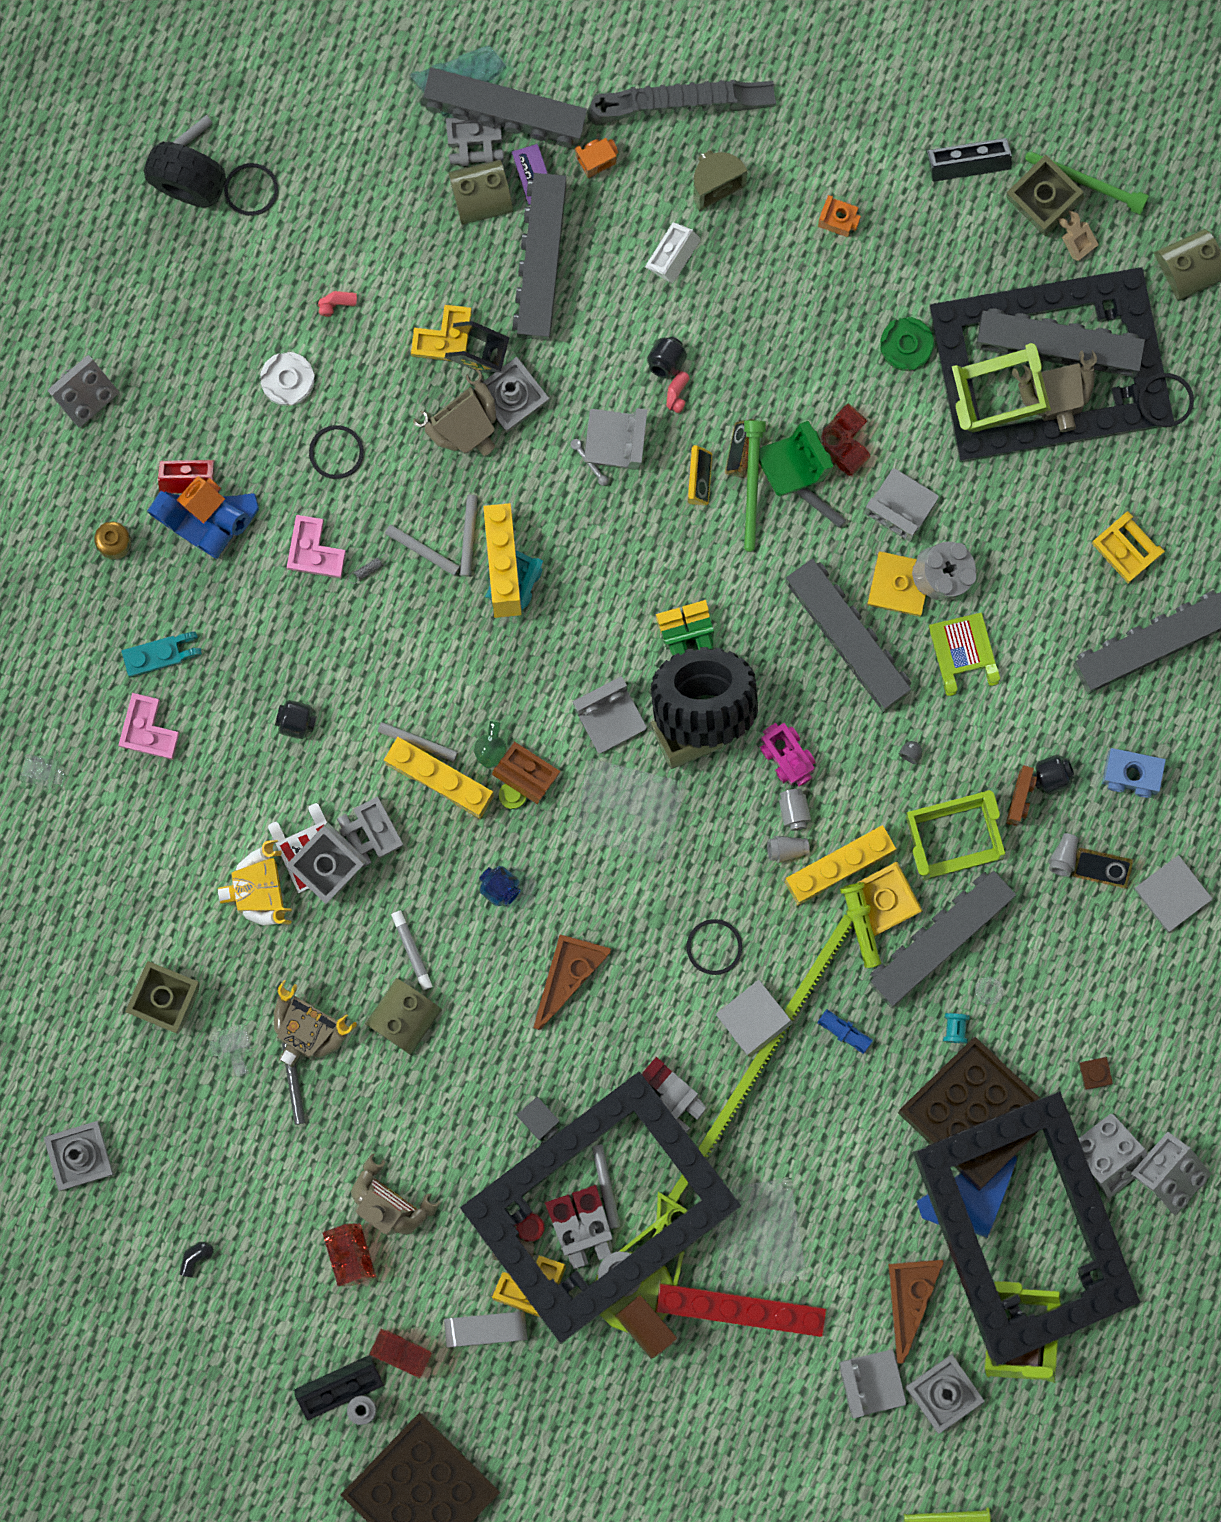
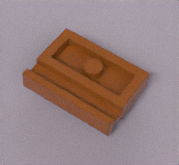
M515 741L492 772L493 776L536 804L540 802L541 798L560 774L558 769Z
M1023 765L1019 771L1006 824L1017 826L1021 818L1026 819L1030 806V803L1025 802L1027 793H1033L1037 779L1036 776H1032L1034 770L1032 767Z

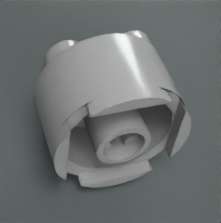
M943 542L920 552L913 566L912 575L917 589L922 594H926L935 600H945L963 594L976 581V567L974 559L965 545L955 542Z

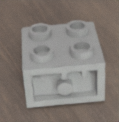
M636 408L634 414L591 409L589 411L584 462L637 470L642 463L647 409Z
M893 468L875 497L871 498L866 505L864 514L911 542L938 500V495Z
M622 676L573 701V707L599 754L647 729L627 691V685Z
M1109 1114L1078 1138L1091 1173L1108 1199L1135 1179L1131 1173L1148 1155L1145 1148L1113 1114Z
M1169 1132L1162 1137L1131 1173L1136 1180L1154 1192L1174 1215L1187 1205L1189 1199L1206 1183L1211 1175L1210 1171L1192 1149Z
M893 1350L838 1362L851 1418L862 1417L866 1414L906 1404Z

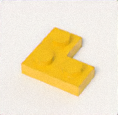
M444 305L441 331L414 328L411 357L451 361L444 358L445 353L467 352L469 335L452 327L453 323L471 321V307Z
M539 1255L536 1261L537 1265L549 1281L553 1278L557 1285L560 1284L566 1270L565 1264ZM502 1272L492 1296L493 1300L540 1317L510 1275Z

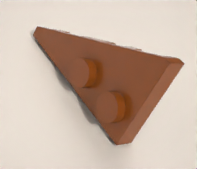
M559 935L533 1029L541 1030L608 957L611 948Z
M943 1260L888 1264L897 1363L905 1362L928 1300L934 1289L935 1282L943 1266Z

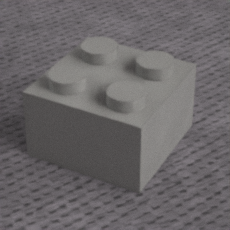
M327 822L288 862L286 867L327 904L368 860Z

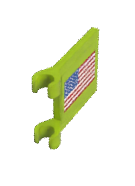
M982 612L928 625L947 696L955 695L957 692L955 674L985 668L989 686L999 684L1000 675L994 660Z

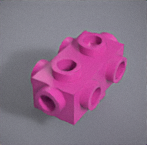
M774 723L763 731L764 736L761 737L763 745L759 748L768 761L773 759L778 766L775 772L781 782L784 784L788 781L790 786L797 783L799 787L809 782L813 778L811 773L815 770L813 764L816 761L808 749L803 751L798 744V741L801 739L792 726L788 728L785 723L780 726ZM777 740H782L785 743V747L779 750L775 747L774 743Z

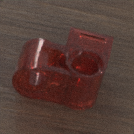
M848 403L837 413L829 425L824 428L820 442L836 465L845 474L852 477L871 455L862 444L853 439L862 426L869 421ZM833 435L839 439L840 443L830 445L825 438Z

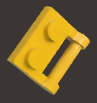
M1129 511L1123 514L1091 543L1128 584L1165 552L1160 545L1157 547L1132 520L1133 516ZM1125 527L1148 552L1145 558L1119 531L1121 528Z

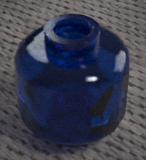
M497 866L494 869L488 867L479 878L482 882L479 888L481 895L494 906H509L521 891L518 888L520 884L519 879L504 866Z

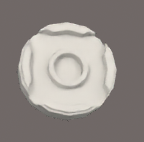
M294 352L279 353L272 356L264 364L261 371V385L264 394L272 402L281 406H293L302 403L311 394L315 376L310 363L303 356Z

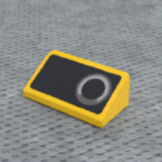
M693 445L691 451L688 503L708 505L712 453L697 445Z

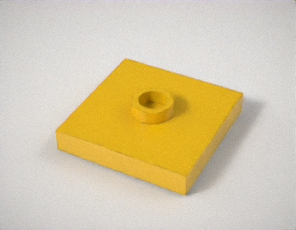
M879 551L867 606L921 617L925 595L917 589L912 575L913 566L917 559Z
M898 862L859 881L864 882V896L866 903L871 907L868 915L874 937L923 911Z

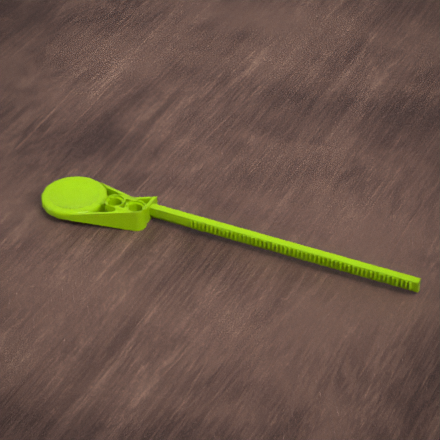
M844 914L784 1010L791 1021H795L793 1016L797 1017L795 1012H800L798 1007L803 1008L801 1003L806 1004L804 999H808L806 994L811 995L809 990H814L812 985L817 986L814 981L819 982L817 977H822L820 972L825 973L823 968H828L825 965L830 964L828 959L833 960L831 955H836L834 951H838L836 946L841 947L839 942H844L842 938H847L844 933L849 934L847 929L852 930L850 927L852 918H849L847 915ZM785 1030L757 1053L698 1149L704 1157L709 1158L707 1153H712L710 1148L715 1149L713 1144H717L715 1140H720L718 1135H723L721 1130L726 1131L724 1126L729 1127L726 1122H731L729 1117L734 1118L732 1113H737L735 1108L740 1109L738 1107V1104H742L740 1100H745L743 1095L748 1096L746 1091H751L749 1086L754 1087L751 1082H756L754 1077L759 1078L757 1073L762 1074L759 1069H765L762 1065H767L765 1060L770 1061L768 1056H773L771 1051L775 1052L773 1047H778L776 1042L781 1043L779 1038L784 1039L782 1034H787ZM681 1175L668 1197L658 1192L656 1222L618 1252H626L653 1229L657 1230L653 1237L671 1224L670 1219L674 1213L680 1212L684 1214L687 1212L685 1208L676 1203L688 1185L683 1175ZM685 1250L679 1255L674 1282L668 1269L663 1266L642 1282L635 1293L621 1298L600 1316L611 1327L628 1333L616 1319L615 1315L639 1294L655 1311L659 1283L677 1286ZM656 1312L662 1320L668 1315Z

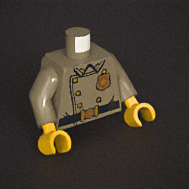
M284 980L278 988L279 996L274 1009V1031L278 1034V1041L287 1045L279 1060L293 1068L300 1055L313 1060L315 1057L322 1058L338 1050L348 1033L356 1028L357 1023L354 1022L348 1027L345 1024V1018L348 1015H344L336 1021L296 996L291 999L297 990V985L294 984L292 990L287 991L284 988L286 982Z

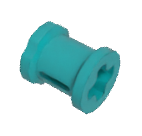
M945 1013L947 1027L943 1042L967 1044L968 1039L965 1038L966 1021L969 1020L970 1015Z

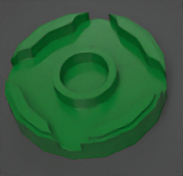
M904 317L891 321L884 329L880 339V351L885 361L893 368L902 371H914L924 366L930 359L934 349L930 328L921 320L913 317Z

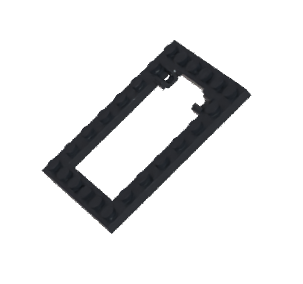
M1143 267L929 305L959 462L1160 427L1149 422L1139 407V393L1144 383L1152 376L1164 373ZM1112 301L1113 308L1104 310L1103 303ZM1094 304L1097 322L1121 318V323L1126 326L1127 333H1133L1138 335L1139 339H1145L1140 371L1136 378L1133 377L1134 384L1128 387L1120 388L1118 386L1111 389L1114 401L1113 407L1074 414L1073 418L1076 428L1071 431L1060 432L1057 419L1050 421L1039 419L988 428L977 432L964 430L960 426L956 410V403L960 401L952 366L958 365L961 368L969 366L962 328L980 325L983 311L999 309L1004 311L1006 315L1015 316V314L1020 313L1031 316ZM971 378L967 379L976 418L978 421L980 420L976 402L973 381ZM1166 379L1154 380L1144 391L1143 404L1145 410L1157 421L1165 423L1174 422ZM1132 397L1133 403H1123L1124 398Z
M638 1071L471 1198L460 1209L559 1343L563 1344L742 1206L640 1071ZM635 1112L700 1197L701 1201L590 1286H588L578 1271H575L568 1279L557 1285L553 1278L549 1281L516 1236L519 1232L515 1226L533 1213L532 1209L523 1199V1196ZM516 1202L520 1209L511 1215L507 1208ZM578 1286L582 1292L573 1298L569 1292Z
M1061 1091L1051 1093L912 1152L993 1366H999L1140 1303ZM1043 1129L1092 1261L1077 1267L1080 1281L1085 1291L1080 1293L1081 1296L1039 1315L1031 1314L1027 1316L1019 1307L1021 1299L1018 1294L1004 1300L1000 1299L951 1168ZM1096 1270L1097 1275L1099 1277V1279L1095 1281L1092 1279L1090 1272ZM1005 1309H1008L1011 1318H1007Z

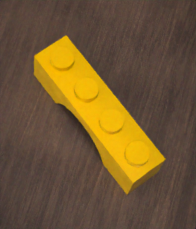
M511 503L483 506L494 618L522 615Z
M400 737L396 738L384 758L385 764L390 768L431 788L456 806L481 819L494 797V793L490 789Z
M882 825L786 877L784 882L797 905H800L844 878L895 853L896 847Z

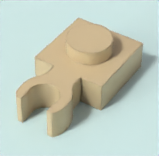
M1069 210L1068 212L1071 215L1069 223L1066 219L1059 218L1060 225L1068 232L1062 239L1072 259L1079 261L1096 248L1098 243L1089 225L1083 221L1080 223L1079 215Z

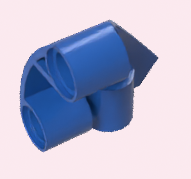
M160 491L147 512L200 550L218 559L232 537L240 535L247 528L258 512L259 506L254 493L223 496L225 500L203 524L177 501L180 496L179 494Z
M1014 1156L980 1191L961 1173L954 1177L974 1231L979 1236L987 1238L991 1231L1016 1164L1017 1156ZM928 1194L918 1199L916 1202L921 1217L939 1225Z

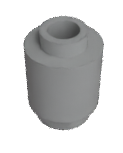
M791 789L780 793L781 800H779L784 827H790L791 831L807 828L806 823L811 822V816L806 795L802 793V789Z
M368 1396L355 1397L348 1404V1417L353 1423L358 1425L370 1423L376 1417L377 1405ZM363 1405L366 1407V1414L364 1416H359L356 1413L357 1406Z

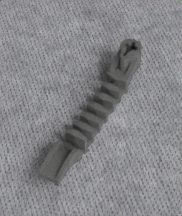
M719 80V82L713 83L704 81V83L700 84L690 82L687 85L676 83L674 86H665L664 84L659 87H631L617 93H600L594 96L587 109V117L595 125H604L608 122L635 117L637 111H644L645 115H650L652 110H659L660 114H664L667 109L679 112L681 108L688 107L689 111H694L696 107L702 106L703 111H708L710 106L715 105L717 112H720L726 104H730L731 109L735 111L767 108L776 105L774 81L740 82L730 80L724 82V80Z

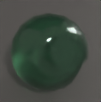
M490 721L488 734L480 736L474 745L476 759L487 769L497 766L506 754V743L502 737H499L500 722Z

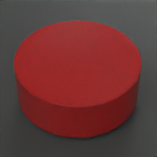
M533 1213L516 1226L520 1238L528 1242L538 1240L543 1235L545 1228L543 1220Z

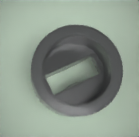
M910 741L902 746L898 754L901 758L917 765L922 757V748L919 743Z

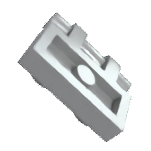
M446 118L448 147H459L460 153L449 154L450 165L461 164L462 167L469 166V163H487L500 159L504 160L503 149L492 150L491 145L492 143H502L501 126L486 127L479 124L478 121L469 118L467 120ZM483 144L484 151L468 152L467 146Z
M378 796L353 809L358 817L357 820L350 822L347 814L337 818L341 827L339 831L342 836L346 837L348 842L368 860L362 868L372 863L367 854L375 849L380 859L404 846ZM361 828L364 829L370 840L364 844L361 843L356 833Z

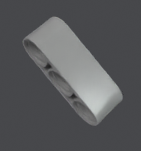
M525 1311L444 1319L446 1347L528 1340Z

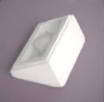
M673 222L645 267L665 280L674 283L699 244V236L692 229Z

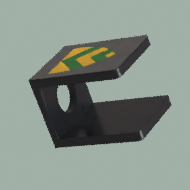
M473 321L453 323L452 328L485 342L482 358L465 351L445 353L444 358L474 371L478 369L481 373L501 372L510 337ZM497 348L496 357L493 361H491V354L493 350Z

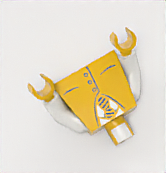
M278 840L265 841L262 847L251 852L237 865L236 871L231 873L233 885L218 888L220 904L236 901L239 913H243L246 919L262 926L278 923L291 924L290 920L284 919V915L287 911L291 912L292 909L284 908L277 862L274 858H270L282 854L281 850L273 851V845Z

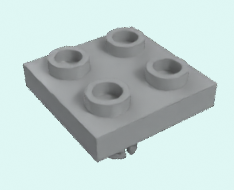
M89 355L72 369L66 370V374L63 372L61 379L47 390L78 428L120 393Z
M517 357L503 366L501 372H495L482 383L487 385L495 400L496 420L506 433L550 401V398Z
M99 1121L44 1137L59 1191L114 1175Z
M952 1354L905 1386L938 1434L985 1402Z

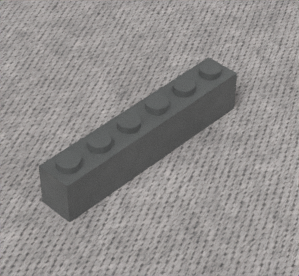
M432 67L429 70L421 106L426 107L428 111L433 113H450L459 120L473 119L486 127L498 125L509 133H526L535 140L545 141L548 139L556 141L559 146L566 148L577 147L587 108Z
M534 173L533 180H528L527 196L531 197L530 207H525L524 223H528V233L522 234L521 250H526L525 261H519L518 276L523 277L522 287H517L515 298V303H519L520 308L519 314H514L512 328L517 330L518 338L550 341L567 187V177L564 175Z
M988 309V311H983L981 315L975 349L1010 354L1026 349L1025 345L1033 343L1037 346L1041 361L1068 366L1079 363L1080 368L1083 366L1079 359L1080 351L1084 352L1083 360H1089L1092 357L1091 352L1093 350L1097 356V362L1093 365L1094 370L1136 378L1140 371L1145 339H1139V336L1133 333L1117 335L1112 334L1111 330L1105 328L1089 330L1085 329L1084 325L1070 323L1067 326L1058 324V321L1054 319L1044 318L1042 321L1031 319V316L1019 313L1011 316L1004 314V311L999 309Z
M812 558L787 576L785 583L884 713L910 694L911 688L909 685H911V681L903 671L898 672L893 666L895 660L886 649L882 651L876 643L878 638L870 627L865 629L859 621L862 617L853 605L849 607L843 598L846 596L837 584H831L827 578L829 573L821 562L816 564Z
M1215 590L1202 595L1200 597L1201 601L1194 605L1187 602L1175 609L1177 613L1169 617L1166 614H1162L1152 619V625L1144 629L1139 625L1127 631V637L1121 640H1117L1116 637L1111 638L1101 644L1102 649L1095 652L1092 649H1088L1077 655L1078 660L1075 661L1073 666L1087 694L1220 632L1221 592L1216 594Z
M992 871L989 875L983 872L972 882L976 886L969 893L963 890L952 900L955 906L948 912L943 908L932 918L934 924L928 930L922 927L911 937L914 942L907 949L902 945L891 955L893 961L887 967L881 964L870 974L873 978L869 982L870 986L890 1008L897 1004L1016 896L995 871Z

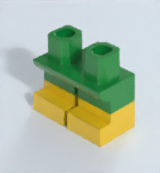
M706 600L682 606V613L688 632L685 629L680 607L656 614V621L666 650L670 649L672 656L677 653L683 654L687 650L686 644L696 641L698 650H700V647H708L710 650L714 649L712 638L714 636V629Z

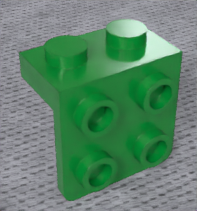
M809 421L800 423L791 437L760 447L759 464L776 495L780 497L823 482L834 467L830 454L823 448L817 431L812 428Z

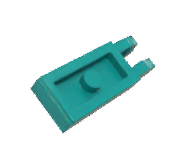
M188 632L176 637L170 636L121 650L128 677L131 678L177 665L184 660L202 655L201 648H191L179 653L177 646L196 640L198 638L196 632Z

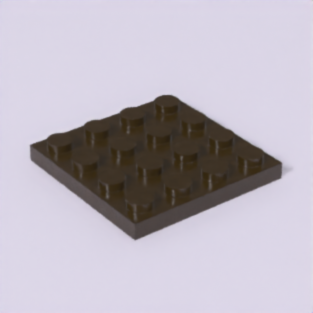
M974 1036L899 1109L898 1114L929 1144H932L1035 1101L1040 1097ZM1041 1130L956 1165L954 1168L980 1191Z
M419 1412L340 1495L367 1522H472L493 1501L500 1491Z

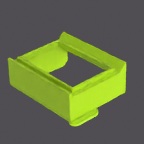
M1030 343L1025 345L1026 349L962 368L958 365L952 366L960 401L956 403V410L962 429L977 432L1051 411L1041 373L1042 365L1035 344ZM1029 362L1040 403L977 421L967 379Z
M991 790L906 813L907 823L914 844L913 856L918 873L922 875L923 880L1004 859L1005 851L996 823L1000 812L995 795ZM981 807L993 848L928 865L916 824Z
M994 1282L1001 1300L1018 1294L1021 1299L1019 1304L1047 1306V1311L1061 1305L1060 1292L1023 1289L1022 1285L1017 1282ZM1058 1339L1044 1345L1043 1367L993 1366L986 1349V1376L989 1378L992 1376L1046 1380L1055 1383Z

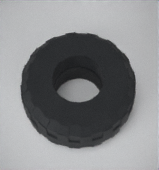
M165 141L152 148L143 170L145 180L158 191L171 198L202 208L210 207L218 202L227 180L224 168L215 160L192 148Z

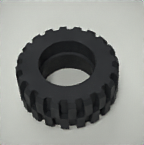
M700 647V650L694 651L693 648L688 649L681 655L679 653L673 655L670 661L666 660L653 676L651 697L654 721L657 723L658 729L663 734L665 733L666 737L672 741L677 740L680 745L687 746L689 744L693 748H702V746L714 748L717 747V744H729L733 741V738L738 739L743 736L745 730L748 731L757 718L758 696L755 673L743 658L740 657L738 659V655L731 651L726 653L721 648L710 650L708 647ZM704 695L717 696L715 698L705 700L692 699Z

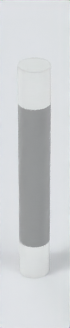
M402 911L392 913L391 916L422 991L432 988V983Z

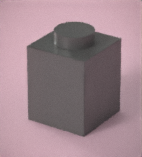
M538 1097L533 1099L516 1115L539 1141L543 1138L548 1141L559 1131L556 1126L560 1121Z

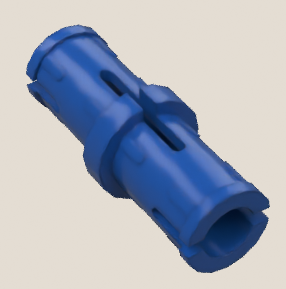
M828 1009L825 1010L817 1022L818 1025H821L837 1036V1040L840 1042L843 1040L862 1054L865 1053L873 1041L872 1038L853 1027L852 1022L848 1021L847 1023Z

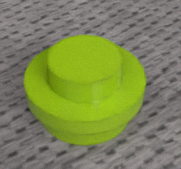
M504 784L499 790V800L508 809H517L526 800L524 795L507 784Z

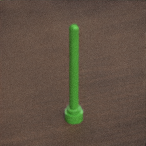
M1028 152L1025 159L1027 162L1035 165L1043 156L1034 152ZM1053 161L1072 181L1127 204L1126 207L1131 208V212L1141 215L1149 195L1140 191L1138 193H1128Z
M744 420V431L746 432V437H749L744 548L747 552H752L755 549L760 438H763V432H766V421Z

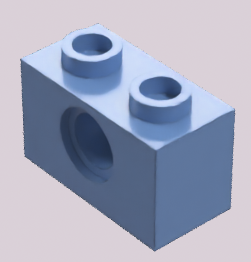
M1111 748L1107 754L1102 784L1108 785V790L1124 792V789L1134 790L1136 796L1151 798L1152 794L1157 795L1160 791L1166 759ZM1128 768L1137 769L1140 774L1139 780H1130L1126 775V770Z

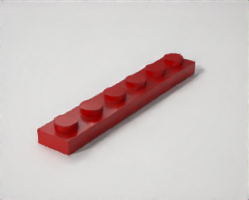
M659 1283L655 1311L659 1313L818 1337L823 1335L826 1309L821 1307Z

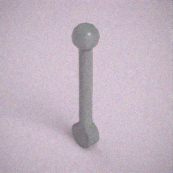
M572 440L570 443L571 448L577 450L584 459L585 451L581 447L580 440ZM587 463L598 477V483L601 486L607 485L609 482L608 477L602 475L595 464Z

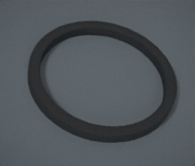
M242 164L233 169L226 178L224 186L226 201L233 210L242 215L255 216L262 214L270 209L276 201L278 195L277 180L274 174L261 164ZM244 168H259L265 171L273 181V197L260 210H241L229 198V182L238 171Z
M1160 373L1152 376L1144 383L1139 393V407L1142 414L1149 422L1160 427H1173L1181 424L1188 418L1193 409L1194 395L1190 385L1183 378L1172 373ZM1171 378L1177 380L1186 388L1189 395V407L1182 418L1174 422L1165 423L1155 420L1147 413L1143 404V395L1146 387L1154 380Z
M341 425L328 426L320 430L313 437L309 447V458L314 469L324 477L331 479H342L353 474L361 465L364 455L363 444L359 436L350 428ZM330 430H343L350 433L358 442L360 449L359 458L355 466L348 472L339 475L329 474L321 470L313 457V448L317 439Z
M710 919L703 921L695 926L689 934L687 940L689 960L695 968L709 975L726 973L738 963L741 957V937L731 924L723 920ZM712 923L728 927L738 941V953L735 960L728 967L718 971L702 968L696 963L691 954V940L696 931Z

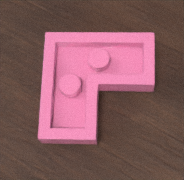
M296 515L287 570L341 579L346 551L320 546L324 525L323 519Z
M132 693L118 746L173 760L180 733L154 726L160 704L159 699Z

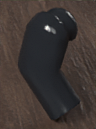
M198 1242L188 1248L183 1255L179 1275L193 1278L196 1262L203 1258L210 1259L214 1253L213 1246L206 1244V1242Z

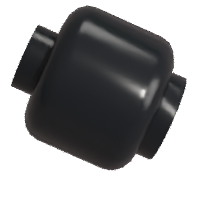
M663 337L659 338L653 345L647 356V362L654 375L660 378H668L678 374L687 358V352L679 339Z
M288 700L284 705L279 706L275 726H278L279 733L282 735L303 739L307 731L313 732L317 716L312 715V707L310 705Z
M1059 754L1038 761L1035 766L1036 773L1032 774V776L1037 777L1036 788H1043L1049 795L1069 788L1072 784V779L1075 778L1069 759H1063Z

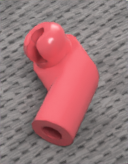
M341 291L331 292L319 300V314L326 317L333 314V307L337 305L355 306L357 294Z
M683 371L678 372L669 385L666 405L670 411L674 410L676 413H681L686 404L685 400L679 398L681 391L690 380L689 375Z

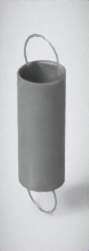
M379 557L355 571L354 575L360 581L384 565L379 560Z

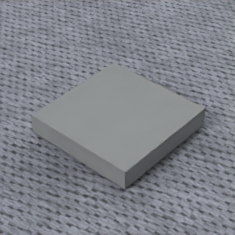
M1179 855L1134 888L1167 933L1212 900V897Z
M760 980L756 981L716 1013V1016L749 1058L793 1024Z

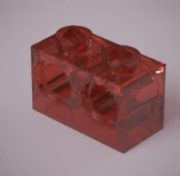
M361 1223L344 1224L322 1232L338 1287L353 1286L376 1278Z
M381 1328L369 1355L419 1379H422L434 1352Z

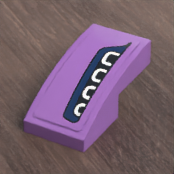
M538 144L512 151L528 205L531 204V197L527 196L528 180H533L534 173L547 174Z

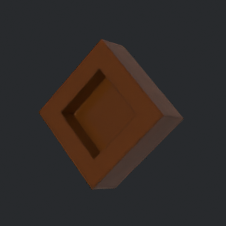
M1107 1057L1079 1062L1084 1090L1113 1084Z

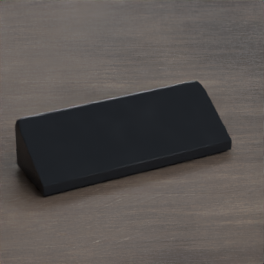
M1007 138L927 150L933 182L1012 169V155Z
M368 1355L294 1389V1393L308 1421L350 1402L355 1397L374 1391L384 1386L372 1356Z

